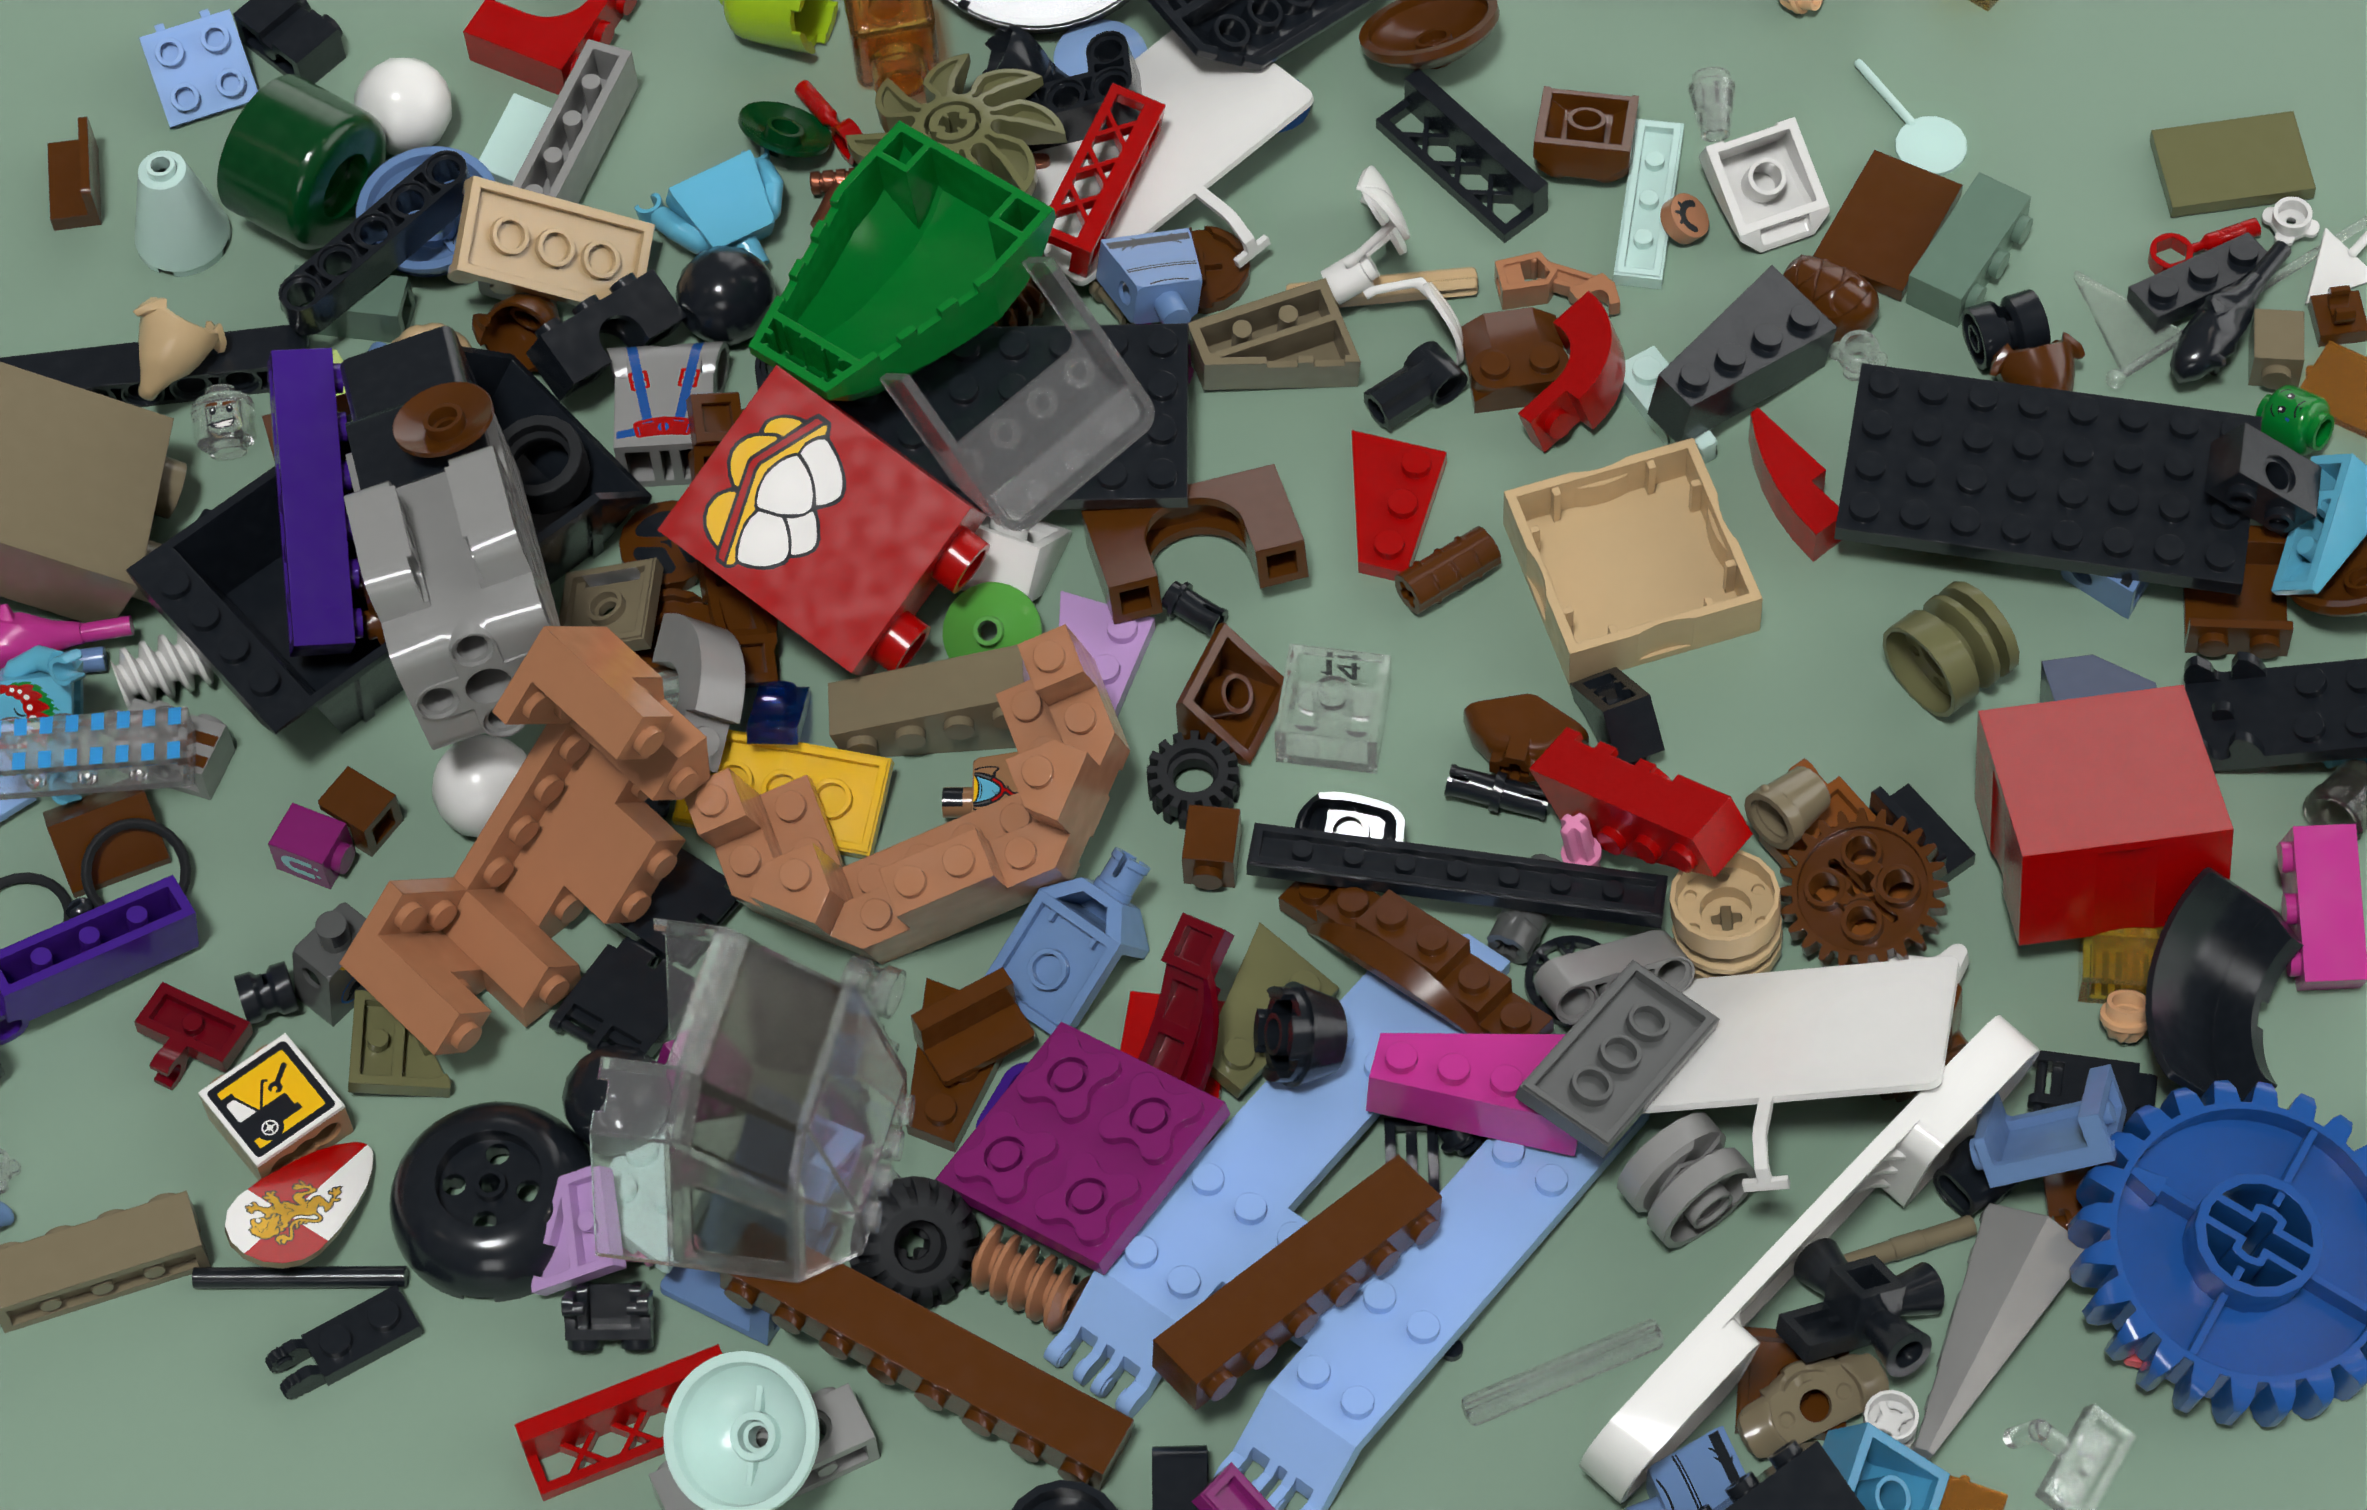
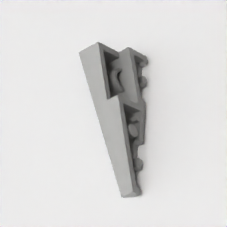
M1989 1203L1981 1213L1979 1219L1981 1224L1975 1244L1968 1256L1967 1263L1969 1265L1962 1289L1957 1294L1936 1365L1938 1370L1933 1388L1927 1396L1924 1406L1925 1415L1918 1438L1912 1447L1913 1451L1927 1460L1935 1454L2071 1277L2069 1268L2085 1250L2068 1239V1231L2051 1217Z

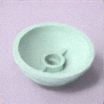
M735 1351L720 1354L696 1367L682 1381L672 1397L665 1418L663 1434L665 1457L673 1479L681 1491L693 1503L704 1510H775L781 1507L798 1492L809 1476L817 1456L820 1439L817 1409L810 1391L802 1379L780 1360L751 1351ZM764 1427L768 1432V1439L763 1447H759L756 1442V1434L759 1429Z

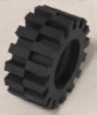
M1190 730L1191 739L1188 740L1183 739L1182 732L1173 734V745H1170L1166 739L1158 744L1159 753L1152 751L1149 757L1150 765H1147L1149 800L1152 801L1153 810L1157 815L1163 812V820L1170 825L1175 818H1178L1179 829L1186 830L1189 805L1234 808L1233 802L1238 803L1240 796L1239 767L1235 752L1230 753V745L1224 740L1217 745L1216 735L1208 732L1205 740H1200L1199 730ZM1187 769H1203L1208 771L1213 777L1212 784L1198 792H1186L1178 789L1174 784L1175 776Z

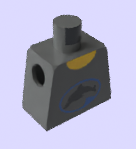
M346 902L339 904L333 911L321 914L316 920L315 928L295 946L292 952L297 999L332 1027L354 1008L355 990H366L339 964L366 920L362 914Z

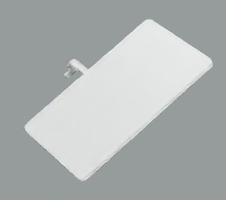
M1171 30L1135 59L1140 73L1142 95L1161 102L1166 107L1161 131L1106 239L1153 233L1197 198L1225 220L1240 239L1244 251L1233 260L1235 265L1241 268L1271 244L1270 240L1263 234L1255 241L1254 236L1237 213L1209 191L1208 188L1313 104L1314 98L1311 90L1275 63L1259 71L1199 57L1189 49L1174 30ZM1129 135L1123 136L1125 142ZM1113 139L1094 144L1092 148L1099 162L1116 158L1120 154ZM1083 140L1032 152L1048 154L1051 164L1047 168L1037 169L1038 182L1031 196L1050 206ZM1086 160L1084 166H1088V165H1089V163H1088L1087 160ZM1111 171L1104 173L1106 178H1108ZM1095 176L1078 180L1074 183L1080 199L1097 195L1101 191ZM1067 197L1064 204L1071 202L1069 197ZM1091 209L1085 210L1087 215H1089ZM1073 213L1057 218L1053 228L1078 237L1082 225L1077 214ZM1047 243L1044 250L1047 262L1075 285L1084 286L1096 278L1099 254L1087 278L1068 271L1071 252Z
M1940 956L1693 979L1690 986L1682 993L1720 1018L1715 1031L1642 1114L1758 1104L1752 1132L1756 1178L1743 1179L1744 1192L1790 1189L1789 1176H1772L1769 1166L1767 1135L1773 1104L1922 1091L1938 1087L1943 1079L1960 972L1958 959L1953 956Z

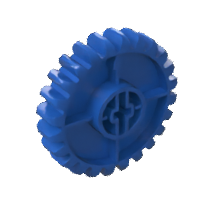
M2229 1080L2213 1081L2201 1099L2187 1087L2175 1089L2170 1092L2160 1109L2151 1105H2145L2134 1111L2125 1123L2123 1132H2115L2110 1136L2111 1141L2115 1140L2117 1152L2115 1161L2096 1165L2086 1173L2077 1187L2076 1198L2083 1208L2077 1212L2068 1224V1239L2077 1247L2085 1250L2069 1268L2072 1282L2079 1286L2098 1289L2083 1308L2082 1313L2088 1324L2099 1326L2112 1323L2117 1330L2104 1349L2113 1361L2124 1360L2134 1354L2143 1361L2136 1376V1384L2146 1392L2155 1389L2165 1379L2175 1384L2172 1397L2174 1408L2186 1414L2203 1397L2211 1399L2212 1414L2217 1423L2232 1425L2249 1406L2253 1418L2261 1427H2276L2288 1415L2291 1409L2303 1419H2312L2319 1416L2330 1405L2333 1398L2341 1401L2351 1399L2367 1384V1145L2353 1151L2346 1144L2352 1132L2353 1123L2343 1115L2333 1117L2324 1127L2314 1121L2317 1108L2315 1099L2303 1093L2297 1096L2287 1109L2278 1107L2277 1092L2273 1085L2264 1082H2257L2242 1102L2236 1087Z

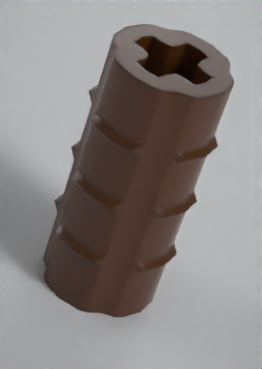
M1477 526L1460 537H1454V540L1440 549H1434L1432 554L1421 561H1414L1411 567L1397 574L1394 577L1396 590L1404 604L1413 613L1419 614L1434 604L1442 603V600L1452 593L1462 591V587L1475 579H1482L1485 573L1501 564V553L1494 539L1483 527Z

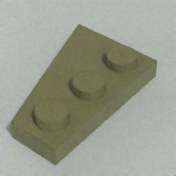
M1260 922L1219 1014L1218 1041L1210 1076L1237 1099L1265 1071V1068H1268L1265 1053H1256L1254 1051L1253 1040L1257 1008L1267 1009L1270 1001L1266 990L1272 986H1285L1292 981L1332 997H1336L1339 990L1335 983Z

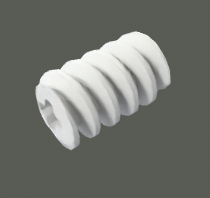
M178 632L177 644L175 645L164 634L158 635L157 651L154 652L143 640L138 644V658L134 659L128 650L123 647L119 649V664L115 665L110 660L128 709L133 699L137 698V695L140 694L147 702L152 703L156 701L157 688H161L170 699L174 698L177 681H180L189 692L194 691L195 675L197 674L208 685L214 684V672Z

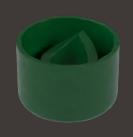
M286 74L275 78L251 98L230 130L218 166L217 188L220 200L228 210L305 250L321 249L356 220L357 202L364 184L373 172L385 163V133L380 122L372 114L307 79L295 74Z

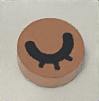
M1680 193L1665 202L1661 208L1660 218L1664 230L1673 240L1680 244H1691L1708 231L1709 218L1707 211L1702 203L1690 194Z

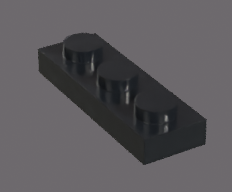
M2247 232L2129 286L2127 301L2157 331L2196 313L2198 307L2205 303L2207 296H2213L2217 291L2231 286L2245 274L2251 272L2267 251Z

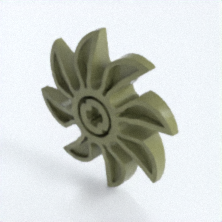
M969 53L948 58L928 72L923 81L927 100L926 104H920L917 100L907 96L892 80L887 78L880 85L875 97L879 121L885 133L846 135L849 152L854 161L859 164L900 120L1029 195H1032L1036 189L1038 174L1033 153L1028 145L1067 143V138L1062 122L1051 110L1038 103L1024 100L1044 85L1043 78L1039 74L1014 68L989 71L979 75L971 86V90L963 94L971 63Z

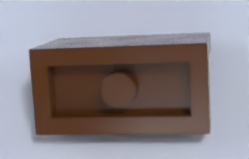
M88 116L78 117L77 140L47 143L50 221L54 231L102 225L99 149Z
M1003 967L911 1015L914 1039L944 1086L952 1085L1035 1040V1032L1016 1004L1013 982Z

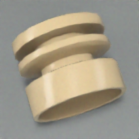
M1739 850L1716 877L1695 872L1685 873L1681 870L1678 871L1672 880L1669 899L1671 920L1673 922L1672 934L1673 940L1694 964V979L1771 972L1781 956L1783 942L1782 918L1780 915V887L1774 871L1761 858L1743 850Z

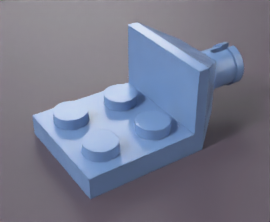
M1114 848L1111 858L1095 880L1080 877L1039 888L986 973L988 975L1003 967L1013 982L1016 1004L1024 1016L1050 1035L1061 1022L1077 1028L1122 955L1145 959L1149 952L1141 910L1130 903L1140 882L1144 876H1147L1151 868L1142 861L1136 862L1137 858L1121 848Z

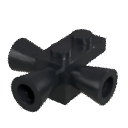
M1830 1238L1818 1239L1802 1250L1794 1264V1276L1803 1284L1825 1296L1824 1302L1779 1314L1775 1332L1805 1363L1869 1345L1873 1346L1887 1372L1893 1377L1907 1376L1916 1371L1926 1361L1932 1347L1930 1336L1901 1319L1900 1316L1937 1315L1941 1312L1945 1299L1944 1288L1940 1276L1930 1264L1920 1262L1895 1275L1876 1255L1848 1262L1837 1243Z

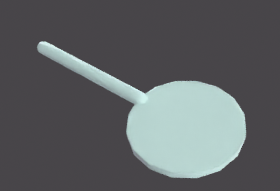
M1861 59L1855 60V67L1906 123L1900 129L1895 139V150L1898 159L1940 176L1957 169L1963 163L1967 154V140L1962 130L1950 120L1937 116H1922L1914 119Z

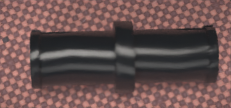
M1452 763L1444 796H1453L1489 805L1488 811L1499 813L1501 808L1545 820L1549 801L1540 786L1508 779V773L1498 771L1497 775L1459 767L1457 764Z

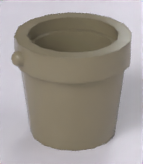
M1797 766L1771 783L1758 787L1746 797L1744 807L1749 822L1763 840L1773 847L1788 850L1802 838L1804 832L1830 806L1831 798L1825 783L1815 772L1804 766Z

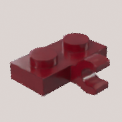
M164 982L160 984L134 1021L138 1033L164 1044L151 1060L149 1067L158 1072L154 1077V1082L170 1090H173L182 1079L189 1057L226 1073L253 1034L251 1022Z

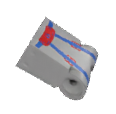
M723 341L676 344L666 347L606 348L607 354L612 360L609 365L615 384L613 443L615 458L643 487L691 484L688 453L692 449L686 400L690 394L723 393L729 369L730 355L728 343Z

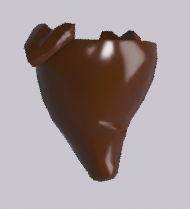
M516 294L495 304L488 314H473L472 330L478 344L480 346L485 345L487 350L513 354L530 372H538L526 355V352L538 339L534 332L549 320L559 317L557 301L533 294Z
M2065 332L2062 333L2061 340H2054L2050 344L2032 348L2013 350L2007 343L1993 356L1989 375L1996 376L1999 382L2073 391L2075 379L2074 362L2075 359H2082L2085 356L2082 344Z

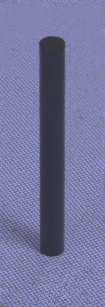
M296 1266L284 1269L271 1267H194L192 1272V1285L194 1289L392 1287L396 1284L398 1287H407L408 1284L407 1266Z

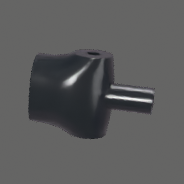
M1974 1134L1969 1135L1951 1152L1948 1160L1933 1175V1183L1938 1193L1949 1206L1963 1216H1971L1978 1210L1988 1206L1989 1203L1999 1204L2019 1185V1182L1990 1188L1984 1170H1977L1971 1158L1969 1143L1970 1139L1975 1137Z

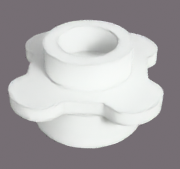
M2299 197L2282 198L2274 207H2267L2262 214L2263 223L2269 225L2275 233L2274 241H2283L2288 246H2291L2294 241L2303 237H2316L2320 229L2318 221L2312 219L2313 212L2311 206Z

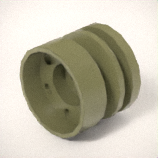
M1965 581L1952 582L1938 595L1931 597L1923 605V610H1913L1889 627L1883 634L1885 656L1896 679L1909 696L1923 709L1938 717H1949L1979 694V688H1989L2000 677H2004L2019 665L2020 651L2016 637L2006 618L1993 601L1978 588Z

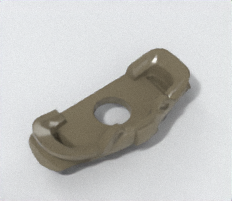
M1869 1353L1860 1355L1848 1354L1837 1359L1830 1356L1809 1363H1805L1803 1360L1790 1363L1780 1370V1375L1770 1385L1759 1390L1761 1397L1746 1405L1739 1413L1737 1429L1741 1440L1747 1450L1759 1459L1769 1457L1773 1452L1791 1440L1796 1439L1798 1444H1801L1864 1412L1867 1402L1873 1395L1880 1391L1889 1390L1886 1372L1878 1360ZM1813 1389L1823 1392L1829 1401L1828 1414L1819 1422L1808 1421L1800 1411L1802 1396Z

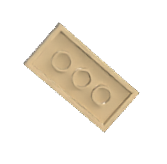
M472 176L464 181L462 191L464 200L455 250L447 275L450 281L455 283L487 282L490 283V289L497 294L512 295L525 292L577 306L592 295L596 294L599 300L610 295L611 291L609 288L629 273L633 272L637 278L647 273L655 224L477 176Z

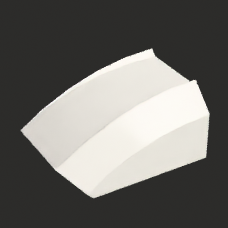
M1795 117L1777 122L1773 127L1725 143L1720 141L1708 145L1698 156L1712 191L1740 242L1760 253L1814 235L1830 212L1828 201Z

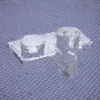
M2096 1404L2083 1408L2067 1437L2046 1420L2040 1418L2007 1428L2003 1434L2005 1445L2011 1449H2017L2038 1442L2056 1456L2035 1493L2037 1498L2053 1510H2096L2137 1437Z

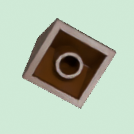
M1220 623L1217 625L1176 703L1178 732H1182L1184 740L1191 739L1190 730H1199L1200 740H1205L1208 732L1216 735L1217 745L1223 740L1230 745V753L1235 752L1238 764L1243 766L1250 765L1292 684L1226 623Z
M140 777L82 798V801L61 805L43 812L47 830L74 899L85 895L81 880V863L87 846L96 834L106 826L119 820L142 818L156 822ZM128 829L110 836L102 843L92 863L91 875L95 890L171 863L163 838L157 833L146 829Z

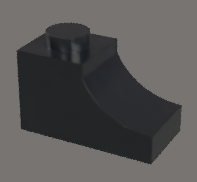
M1617 667L1570 683L1574 702L1587 718L1598 743L1602 741L1616 747L1619 753L1617 758L1635 765L1640 758L1648 761L1650 755L1665 750L1650 694Z

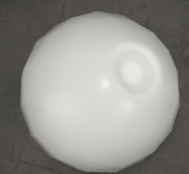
M389 58L366 72L354 94V105L369 112L380 122L386 137V153L398 155L415 148L434 145L440 141L452 118L451 92L446 81L436 69L416 58Z
M483 734L454 743L439 760L433 777V801L443 820L461 835L478 838L527 757L525 752L508 739Z

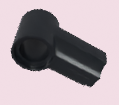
M1428 341L1412 351L1404 362L1402 369L1365 391L1364 403L1368 407L1371 417L1381 428L1391 429L1430 403H1433L1435 406H1444L1453 401L1464 390L1468 377L1437 342Z

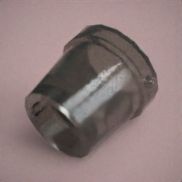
M2347 759L2321 784L2310 791L2303 803L2304 816L2310 825L2356 824L2357 840L2361 839L2367 831L2366 762L2357 759Z

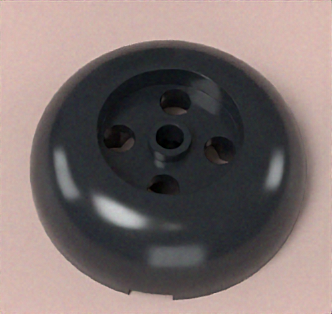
M493 1101L469 1105L455 1110L435 1121L414 1140L405 1152L396 1170L391 1186L389 1207L392 1231L397 1246L410 1268L422 1280L440 1292L463 1300L464 1296L494 1298L495 1302H504L534 1294L531 1289L533 1275L542 1277L543 1271L556 1249L555 1246L543 1244L547 1222L553 1213L552 1200L558 1177L595 1164L594 1159L584 1142L578 1138L576 1133L567 1124L537 1107L516 1102ZM498 1154L509 1155L504 1163L496 1165L491 1163L492 1157ZM466 1183L465 1189L457 1195L446 1193L448 1189H461ZM526 1185L535 1186L537 1195L534 1200L523 1201L518 1198L519 1190ZM480 1218L483 1222H485V1223H487V1224H489V1225H494V1226H474V1225H475L476 1221Z

